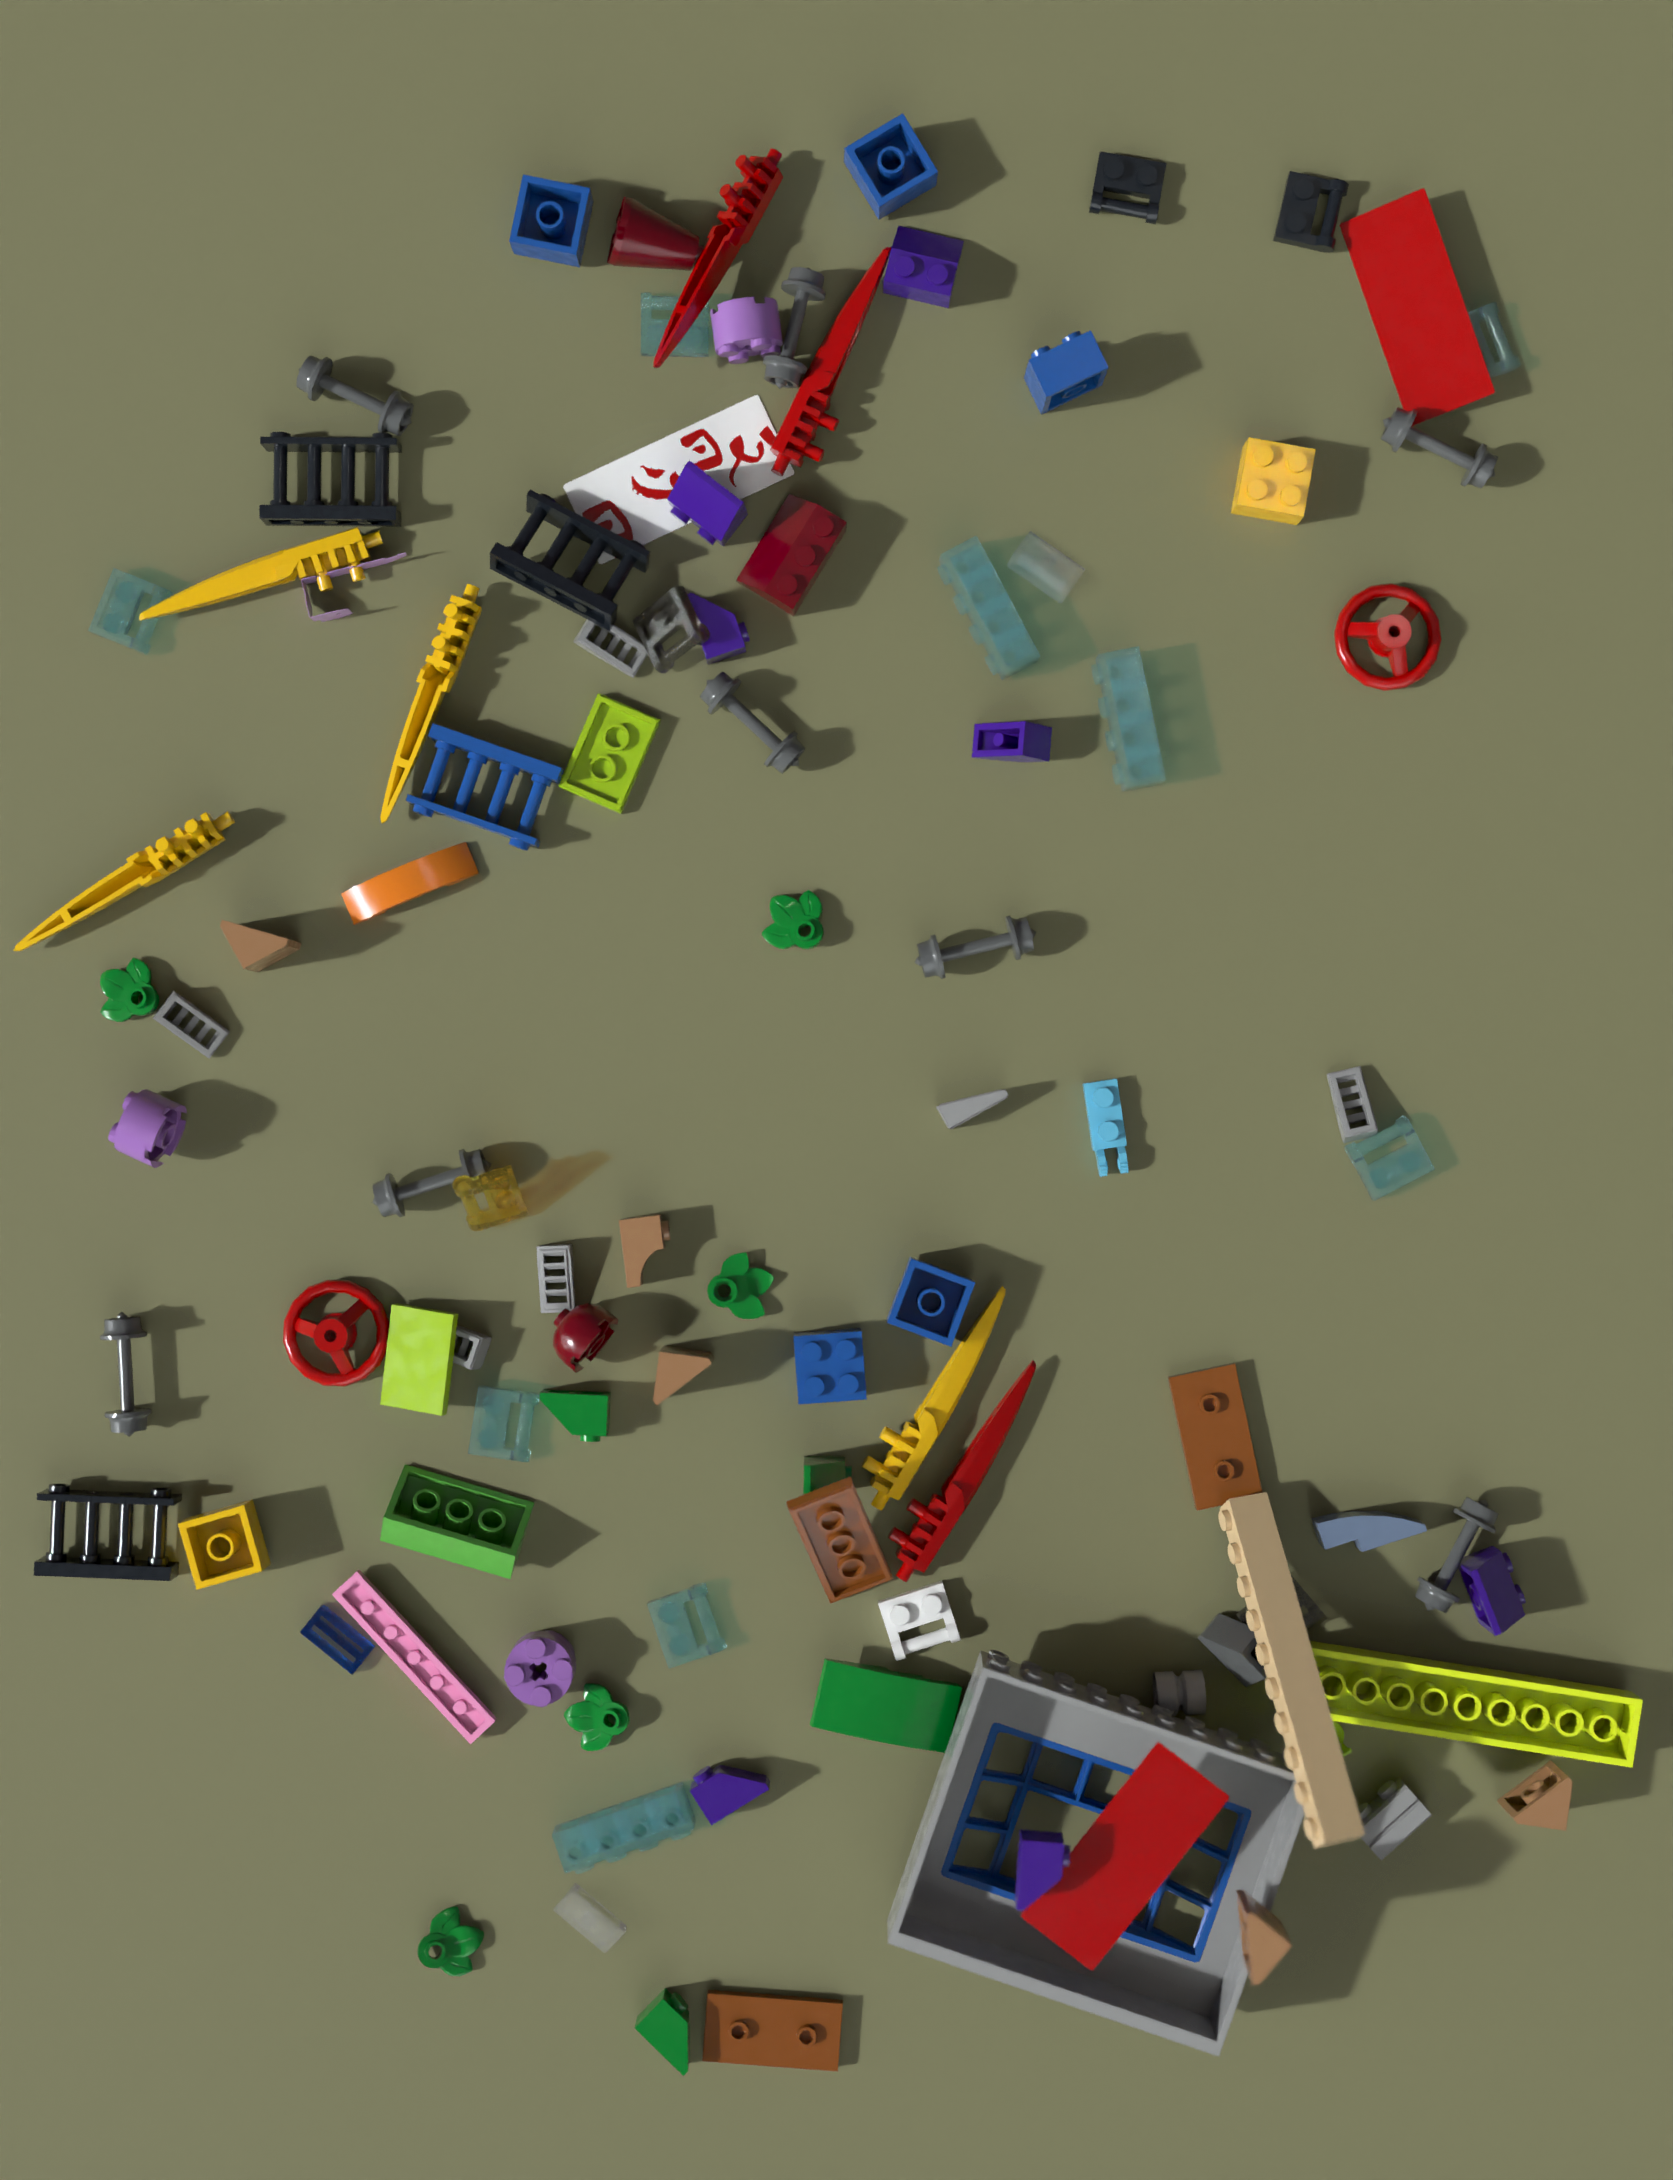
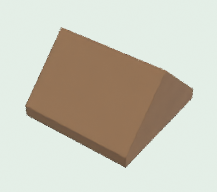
M221 920L220 927L242 968L245 970L260 972L300 950V942Z
M663 1346L659 1351L653 1395L655 1404L659 1405L710 1366L715 1358L714 1355L708 1351Z
M1550 1760L1498 1799L1497 1802L1517 1824L1566 1831L1573 1782L1569 1776Z
M1236 1890L1243 1961L1252 1985L1260 1984L1290 1949L1292 1943L1282 1921L1246 1891Z

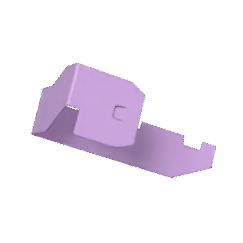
M401 553L394 557L373 560L358 566H350L327 572L325 575H329L330 578L350 573L349 569L362 567L364 570L390 563L407 556V554ZM318 576L301 579L309 617L313 621L321 620L325 622L353 614L346 608L313 616L307 584L317 582L316 578Z

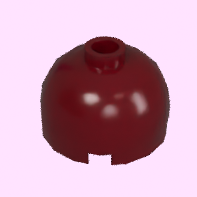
M581 1304L571 1311L565 1308L553 1323L557 1327L553 1335V1347L556 1354L575 1373L581 1371L584 1367L579 1363L585 1358L592 1361L614 1333L609 1326L611 1324L618 1325V1319L609 1311L596 1304Z

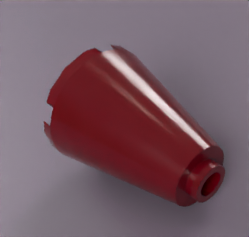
M624 196L616 219L617 225L612 235L607 263L622 267L691 271L693 264L696 265L704 245L699 244V236L637 200Z

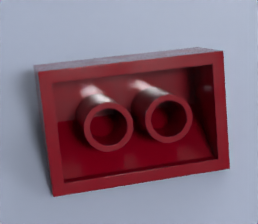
M789 494L739 574L736 582L794 617L846 533L847 522L816 503Z

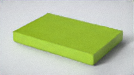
M598 693L558 787L621 814L661 720Z
M398 1303L391 1305L380 1405L440 1416L447 1414L458 1323L457 1313Z

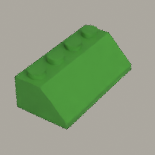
M405 1464L383 1517L380 1541L511 1579L525 1538L534 1502Z

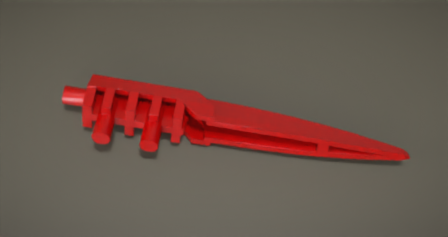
M771 148L766 157L750 156L748 159L746 155H741L736 159L735 165L741 170L740 174L744 177L743 182H735L733 187L730 184H725L719 191V194L725 199V203L728 206L727 211H719L716 216L723 224L713 226L707 236L709 240L670 317L653 362L654 368H659L675 349L713 295L742 244L748 243L783 179L781 171L776 167L782 157L778 150Z
M886 247L881 251L858 283L811 362L770 448V451L777 456L771 469L773 473L783 476L789 463L801 468L804 456L821 462L825 450L810 443L815 440L818 426L833 432L837 429L839 419L825 413L831 406V399L829 397L832 396L839 376L868 314L890 256L891 247Z
M1034 1360L1031 1361L1007 1391L970 1443L950 1476L947 1477L941 1486L942 1496L933 1493L928 1506L912 1498L906 1510L919 1517V1520L912 1525V1531L908 1535L895 1526L890 1531L888 1539L901 1546L895 1554L904 1563L896 1576L904 1582L909 1580L915 1569L923 1573L926 1572L983 1482L1010 1431L1036 1370Z

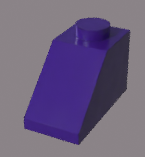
M693 593L685 595L708 665L746 653L744 643L749 642L750 638L744 621L737 623L735 614Z
M1027 721L975 724L972 758L1012 762H1049L1052 727Z
M720 1764L713 1769L707 1766L698 1771L693 1776L694 1781L691 1782L690 1792L709 1823L713 1825L768 1791L770 1780L764 1774Z
M1020 1829L1015 1887L1016 1910L1024 1911L1062 1879L1063 1867H1069L1070 1845H1064L1062 1833Z

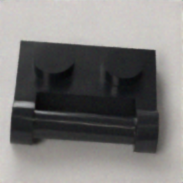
M1100 151L1089 213L1099 214L1100 211L1142 218L1146 219L1145 223L1156 224L1167 163ZM1103 191L1149 199V203L1144 205L1103 197Z
M1290 171L1285 185L1273 241L1319 252H1333L1336 244V239L1333 237L1342 198L1347 195L1349 184L1339 179L1328 180ZM1322 193L1329 195L1321 233L1319 236L1310 233L1319 194Z

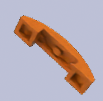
M467 842L389 870L341 893L353 924L357 925L384 914L386 910L446 885L451 886L480 873Z

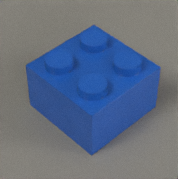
M903 113L844 148V163L878 220L937 186L938 171Z
M523 174L509 239L513 253L580 267L594 202L590 188Z
M1091 330L1084 334H1081L1080 331L1073 332L1062 339L1063 344L1052 349L1049 346H1044L1031 354L1024 380L1041 415L1102 386L1109 367Z
M910 1256L887 1316V1323L952 1347L976 1282L970 1278Z
M861 1328L794 1333L798 1405L867 1400Z

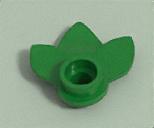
M810 890L804 892L798 901L787 895L773 896L770 901V913L775 922L762 931L763 938L769 944L779 949H787L795 945L801 949H812L819 945L824 936V928L819 921L823 910L820 899ZM806 926H810L811 933L806 937H802L801 930Z
M133 957L126 971L109 969L101 974V989L109 997L100 1011L105 1018L116 1022H125L134 1015H149L158 1007L159 995L151 985V970L142 960ZM142 993L143 1000L140 1004H138V998Z
M737 1253L731 1255L723 1262L721 1273L713 1277L709 1282L707 1288L708 1297L714 1305L722 1308L728 1307L738 1318L756 1319L765 1314L763 1305L758 1297L768 1290L774 1277L763 1269L749 1268L747 1253ZM722 1284L729 1285L731 1288L730 1295L726 1297L721 1296L718 1293V1287Z
M587 1683L583 1689L585 1701L571 1705L564 1712V1718L574 1730L583 1732L581 1748L586 1751H597L607 1747L613 1736L619 1735L627 1729L630 1715L624 1704L613 1700L606 1687L596 1683ZM608 1714L615 1716L616 1724H612L609 1721Z
M448 1907L432 1919L429 1934L424 1936L418 1944V1958L424 1966L428 1968L440 1967L450 1976L465 1975L473 1970L468 1956L480 1947L484 1938V1932L473 1926H460L458 1907ZM434 1945L440 1946V1954L436 1957H431L429 1949Z

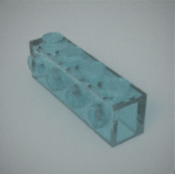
M974 536L940 554V566L937 567L938 573L945 585L951 583L956 593L953 601L961 615H968L972 626L968 628L977 645L982 643L988 655L984 658L993 675L998 673L1000 678L1004 680L1038 662L1040 654L978 537Z
M1139 646L1098 654L1095 659L1096 664L1091 665L1094 684H1100L1103 695L1102 698H1098V705L1101 717L1108 720L1110 731H1105L1107 749L1109 752L1114 751L1116 764L1112 765L1115 785L1121 784L1122 792L1160 785L1166 781Z
M682 1781L558 1824L554 1827L552 1837L564 1872L575 1871V1874H581L594 1868V1863L605 1859L608 1863L621 1860L627 1856L626 1852L637 1848H639L640 1852L650 1850L659 1845L658 1841L669 1837L672 1840L682 1839L691 1834L690 1830L695 1828L696 1818Z

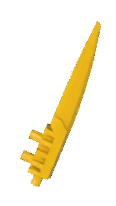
M355 527L263 556L217 574L143 611L139 615V621L234 599L295 581L297 576L300 580L311 576H318L316 580L320 592L332 590L333 585L330 576L325 574L347 566H358L363 561H371L368 548L383 544L379 531L363 536L359 527ZM362 567L349 569L353 582L366 579Z
M466 585L462 598L451 594L449 600L451 603L447 604L443 611V614L447 616L445 623H439L437 627L441 632L440 636L434 637L431 643L435 648L433 655H427L425 659L427 663L420 669L416 680L420 684L398 744L380 816L382 824L389 819L410 777L445 693L450 692L456 681L482 608L475 604L480 588L474 585Z
M227 811L213 819L210 814L205 812L200 815L202 819L199 821L194 818L188 820L184 825L185 830L178 827L173 830L175 836L169 839L164 836L158 839L155 844L156 848L149 845L144 848V851L131 855L126 859L128 863L65 904L16 944L13 951H23L92 916L140 887H148L168 877L225 841L226 839L221 831L235 823L233 817Z
M1004 1286L999 1288L952 1354L924 1401L915 1412V1424L906 1421L901 1434L885 1426L879 1438L893 1447L887 1451L884 1462L881 1463L869 1455L863 1461L861 1467L875 1475L870 1480L871 1486L878 1490L871 1502V1505L882 1511L890 1497L898 1501L902 1498L945 1427L976 1368L991 1334L1006 1294Z

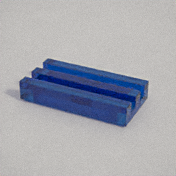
M324 1604L320 1606L300 1631L302 1635L352 1675L375 1648L374 1644ZM323 1616L327 1621H329L332 1625H334L337 1629H339L342 1633L349 1637L353 1642H355L358 1646H360L363 1649V1652L359 1651L355 1646H353L350 1642H348L345 1638L338 1634L334 1629H332L329 1625L322 1621L320 1617ZM315 1625L356 1658L354 1663L314 1632L312 1627Z

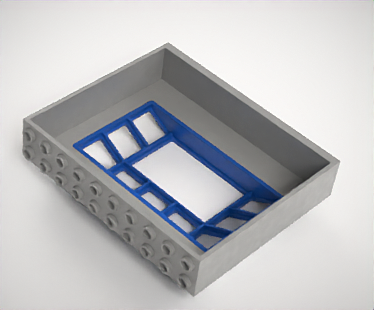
M980 1650L887 1919L888 1943L1219 2056L1248 1975L1242 1954L1236 1890L1246 1891L1269 1911L1271 1910L1304 1816L1303 1806L1297 1802L1295 1797L1294 1784L1296 1781L1293 1770L1289 1769L1286 1764L1284 1750L1283 1753L1270 1750L1271 1746L1257 1739H1251L1250 1742L1238 1739V1735L1235 1732L1219 1727L1217 1731L1206 1728L1204 1722L1193 1717L1186 1716L1185 1720L1172 1716L1173 1713L1170 1710L1161 1706L1153 1705L1152 1709L1141 1706L1138 1699L1129 1695L1120 1694L1118 1698L1106 1694L1107 1689L1097 1684L1088 1683L1086 1687L1074 1683L1075 1679L1061 1672H1055L1054 1675L1042 1672V1667L1029 1661H1022V1664L1010 1661L1007 1654L997 1650H990L989 1653ZM998 1733H1008L1033 1742L1021 1774L986 1769ZM1160 1742L1227 1793L1230 1798L1223 1807L1236 1812L1238 1819L1227 1850H1223L1201 1838H1198L1191 1846L1221 1862L1210 1898L1171 1880L1170 1873L1150 1898L1143 1920H1133L1096 1968L1091 1971L1021 1917L1023 1911L1016 1910L1015 1904L1016 1879L1000 1874L999 1871L1029 1790L1101 1814L1108 1804L1084 1796L1094 1764L1096 1763L1132 1775L1155 1744ZM1043 1746L1084 1759L1073 1791H1067L1032 1778ZM983 1780L1017 1786L1005 1821L1001 1822L970 1816L978 1789ZM966 1828L1001 1834L988 1869L953 1864ZM1165 1891H1169L1204 1909L1205 1913L1193 1946L1153 1926Z

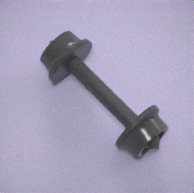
M791 268L788 279L783 281L781 289L784 292L795 297L781 356L767 355L763 358V364L766 366L764 379L776 385L779 389L782 387L797 388L801 376L807 373V367L793 359L808 300L822 301L826 296V292L823 290L824 276L810 268Z
M312 355L308 356L302 367L299 368L296 386L306 392L308 398L312 401H316L326 389L379 414V433L390 432L400 436L408 424L412 423L411 416L414 405L402 398V393L398 390L390 395L386 403L331 377L333 361L328 357L319 359Z
M1397 407L1391 418L1388 417L1383 420L1385 429L1381 440L1390 444L1393 452L1396 453L1404 439L1413 442L1467 469L1461 481V485L1464 487L1470 484L1481 489L1488 478L1495 476L1494 467L1498 456L1489 452L1486 444L1482 443L1474 456L1462 452L1412 427L1418 412L1415 409L1406 411Z
M721 672L714 679L707 680L706 688L700 695V698L709 707L708 713L714 714L723 705L773 750L764 763L766 767L773 766L783 774L791 766H799L798 758L804 752L805 747L798 741V733L793 731L783 741L779 739L733 696L741 684L739 678L732 679L726 673Z
M1006 916L1007 933L939 949L934 934L930 936L928 941L917 944L919 956L915 963L922 966L925 978L939 976L943 979L946 978L943 962L1007 946L1012 947L1015 959L1020 960L1023 954L1034 951L1033 938L1036 931L1032 928L1030 929L1026 917L1013 919L1010 916Z
M462 1149L459 1150L461 1167L398 1187L393 1175L388 1173L384 1180L373 1184L374 1199L372 1203L378 1206L383 1217L395 1214L403 1217L405 1216L404 1199L466 1179L472 1193H476L479 1187L491 1182L489 1169L492 1163L485 1160L480 1149L470 1152Z
M123 1312L117 1318L105 1319L104 1333L100 1335V1340H117L121 1410L108 1411L104 1415L110 1421L112 1433H124L130 1437L136 1431L147 1429V1417L152 1412L150 1408H135L131 1339L146 1337L147 1332L142 1329L140 1317H128Z
M1466 1497L1459 1508H1454V1513L1467 1519L1435 1582L1433 1583L1421 1576L1417 1579L1419 1587L1415 1597L1425 1602L1427 1611L1436 1608L1447 1613L1454 1602L1460 1601L1458 1596L1447 1590L1479 1527L1494 1534L1496 1532L1494 1524L1499 1514L1488 1508L1489 1505L1486 1499L1476 1502Z

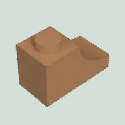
M662 1214L619 1220L627 1288L643 1285L644 1268L649 1257L656 1250L664 1249L666 1247L665 1241H671L669 1221H662Z

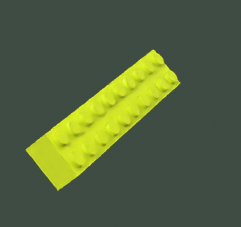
M1310 1641L1333 1721L1633 1768L1643 1699L1632 1691Z

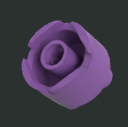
M744 297L718 304V312L712 308L710 316L716 354L720 357H728L730 364L748 362V356L761 355V357H765L767 355H780V347L783 345L778 303L775 299L764 297L765 304L755 303V297Z
M148 1089L141 1090L138 1093L131 1091L124 1099V1112L119 1122L115 1123L111 1128L108 1140L114 1143L117 1151L151 1167L158 1168L163 1164L159 1159L164 1154L171 1156L182 1137L186 1121L181 1119V1112L187 1113V1109L185 1106Z
M550 1630L531 1632L521 1637L511 1650L505 1664L504 1679L512 1694L520 1701L537 1707H544L559 1700L569 1689L576 1673V1657L573 1646L564 1636ZM543 1662L547 1667L545 1671L539 1673L535 1670L536 1665H540Z

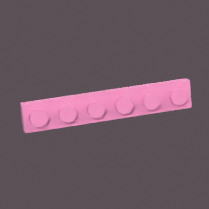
M360 1570L355 1572L332 1594L470 1744L496 1721L497 1717Z

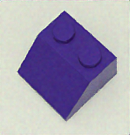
M898 226L884 277L883 293L949 308L964 241Z
M688 461L684 466L667 499L670 506L673 507L670 513L685 525L690 520L700 529L697 531V534L711 545L717 541L724 547L748 515L744 502L691 461Z
M1494 1546L1463 1557L1458 1569L1478 1622L1494 1636L1500 1635L1525 1616L1522 1604H1525L1526 1600L1518 1584L1514 1585L1510 1573L1514 1571L1511 1560L1506 1552L1502 1553Z

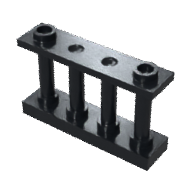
M272 432L270 437H260V444L267 452H274L273 500L270 501V505H260L259 518L266 526L401 527V512L396 506H392V502H389V453H402V445L397 438H393L392 434L373 433L372 438L291 437V434L287 432ZM288 452H308L307 500L304 501V505H290V501H287ZM321 452H342L341 501H338V505H324V502L321 501ZM355 452L375 453V501H372L371 506H358V502L355 501Z
M529 490L527 493L526 511L531 515L511 546L506 547L496 542L490 551V569L610 631L617 619L618 605L613 602V599L633 567L646 573L649 568L650 551L646 550L638 541H629L557 504L549 495L538 494ZM544 520L561 530L542 561L534 562L525 557L523 552ZM575 536L591 546L572 577L565 578L554 572L553 568L572 537ZM604 551L621 561L603 591L596 594L585 588L583 584Z
M49 1484V1489L37 1493V1500L52 1501L50 1550L46 1552V1556L34 1562V1576L154 1581L173 1580L179 1575V1562L169 1561V1557L165 1556L167 1506H174L181 1502L182 1494H171L172 1489L152 1488L151 1493L70 1490L69 1484ZM66 1502H86L84 1551L80 1554V1558L67 1557V1552H64ZM100 1503L120 1504L117 1555H114V1559H101V1554L98 1553ZM134 1504L154 1505L152 1553L148 1557V1561L135 1560V1555L131 1554Z

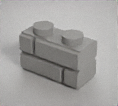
M1400 1778L1395 1782L1390 1780L1383 1784L1377 1792L1379 1796L1370 1805L1363 1803L1358 1807L1365 1835L1361 1836V1838L1381 1861L1432 1816L1429 1810Z

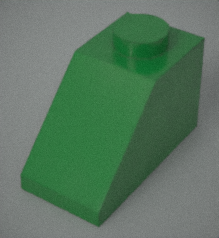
M543 1389L540 1392V1401L572 1435H580V1441L599 1442L601 1441V1436L606 1437L608 1435L611 1392Z
M804 1456L803 1495L850 1476L852 1478V1466H845V1457Z
M664 1988L637 2016L635 2029L684 2076L688 2072L690 2062L688 2004L679 1994L675 1992L671 1994Z

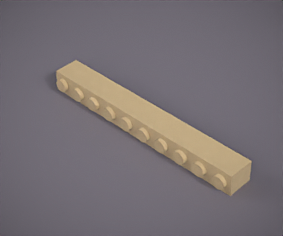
M1263 1492L1228 1499L1220 1507L1218 1514L1221 1529L1227 1533L1229 1540L1228 1556L1230 1562L1236 1566L1239 1576L1237 1578L1238 1592L1242 1598H1245L1248 1609L1246 1612L1247 1624L1249 1629L1254 1631L1257 1641L1255 1648L1256 1657L1259 1664L1264 1666L1267 1677L1265 1680L1266 1693L1269 1699H1273L1277 1712L1275 1714V1725L1279 1734H1283L1285 1741V1761L1288 1768L1292 1769L1296 1781L1294 1784L1295 1797L1300 1805L1302 1804L1306 1816L1304 1820L1305 1833L1308 1839L1313 1841L1314 1849L1356 1840L1365 1835L1268 1494Z

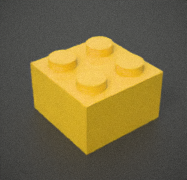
M1249 437L1242 447L1231 513L1298 525L1305 513L1316 449Z
M253 1499L191 1516L178 1523L196 1590L258 1573L271 1565Z

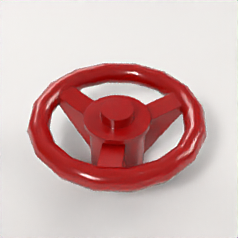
M1393 583L1369 586L1352 596L1339 613L1334 632L1337 656L1347 673L1364 686L1383 691L1407 688L1424 678L1437 661L1442 642L1439 618L1429 601L1412 588ZM1394 597L1408 602L1399 615H1388L1375 622H1351V619L1360 607L1373 599ZM1420 612L1427 625L1428 643L1422 659L1415 668L1408 671L1406 645L1412 633L1410 623ZM1348 637L1366 639L1370 649L1376 655L1388 658L1393 676L1382 677L1371 674L1357 664L1350 652Z
M325 1280L307 1287L292 1301L284 1319L283 1343L290 1362L305 1378L323 1386L346 1387L366 1379L381 1365L387 1349L389 1321L382 1303L367 1288L349 1280ZM329 1293H344L358 1299L344 1313L328 1314L320 1322L300 1317L303 1309L315 1298ZM369 1309L377 1326L376 1344L370 1357L355 1369L349 1353V1349L357 1339L355 1323ZM297 1332L314 1338V1342L320 1350L330 1353L340 1373H327L313 1367L301 1354L296 1340Z

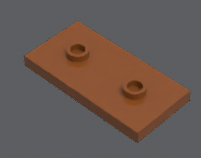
M1235 1363L1168 1376L1195 1509L1198 1511L1223 1505L1231 1498L1263 1493Z
M851 1476L786 1501L788 1510L830 1604L893 1579L889 1565Z
M708 1990L702 2061L838 2072L843 2000Z

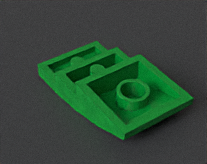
M825 1658L810 1726L867 1740L945 1753L953 1731L962 1686L952 1682L926 1679L922 1675L891 1671L882 1666Z

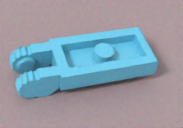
M1117 1079L1084 1083L1083 1091L1092 1150H1095L1099 1176L1108 1175V1163L1104 1149L1116 1147L1117 1166L1120 1173H1128L1125 1149L1127 1141Z

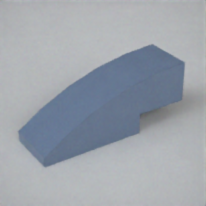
M1346 1511L1311 1518L1318 1542L1325 1550L1354 1541L1355 1546L1361 1552L1427 1531L1425 1524L1418 1519L1381 1511Z

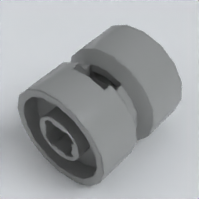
M1201 1669L1183 1670L1180 1676H1176L1173 1671L1154 1672V1705L1170 1710L1173 1713L1172 1716H1176L1179 1710H1182L1186 1716L1205 1715L1206 1689L1203 1671Z

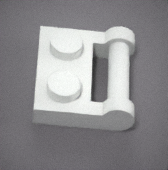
M942 1581L878 1601L896 1661L905 1659L906 1654L949 1640L951 1643L961 1640ZM942 1618L944 1619L945 1628L901 1642L899 1632Z

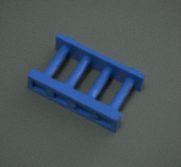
M432 723L428 736L433 741H436L435 747L438 749L421 798L410 794L407 795L406 801L414 805L412 811L431 818L435 812L510 838L509 845L528 851L529 846L539 848L540 841L537 838L531 837L530 833L546 787H550L552 782L559 784L564 770L561 767ZM459 749L468 752L467 758L470 760L453 809L433 802L450 753L454 754L455 750ZM491 760L499 763V770L502 771L485 820L467 815L466 811L482 765H486L487 761ZM522 771L531 774V781L534 783L516 832L499 826L498 822L514 776H518L519 772Z

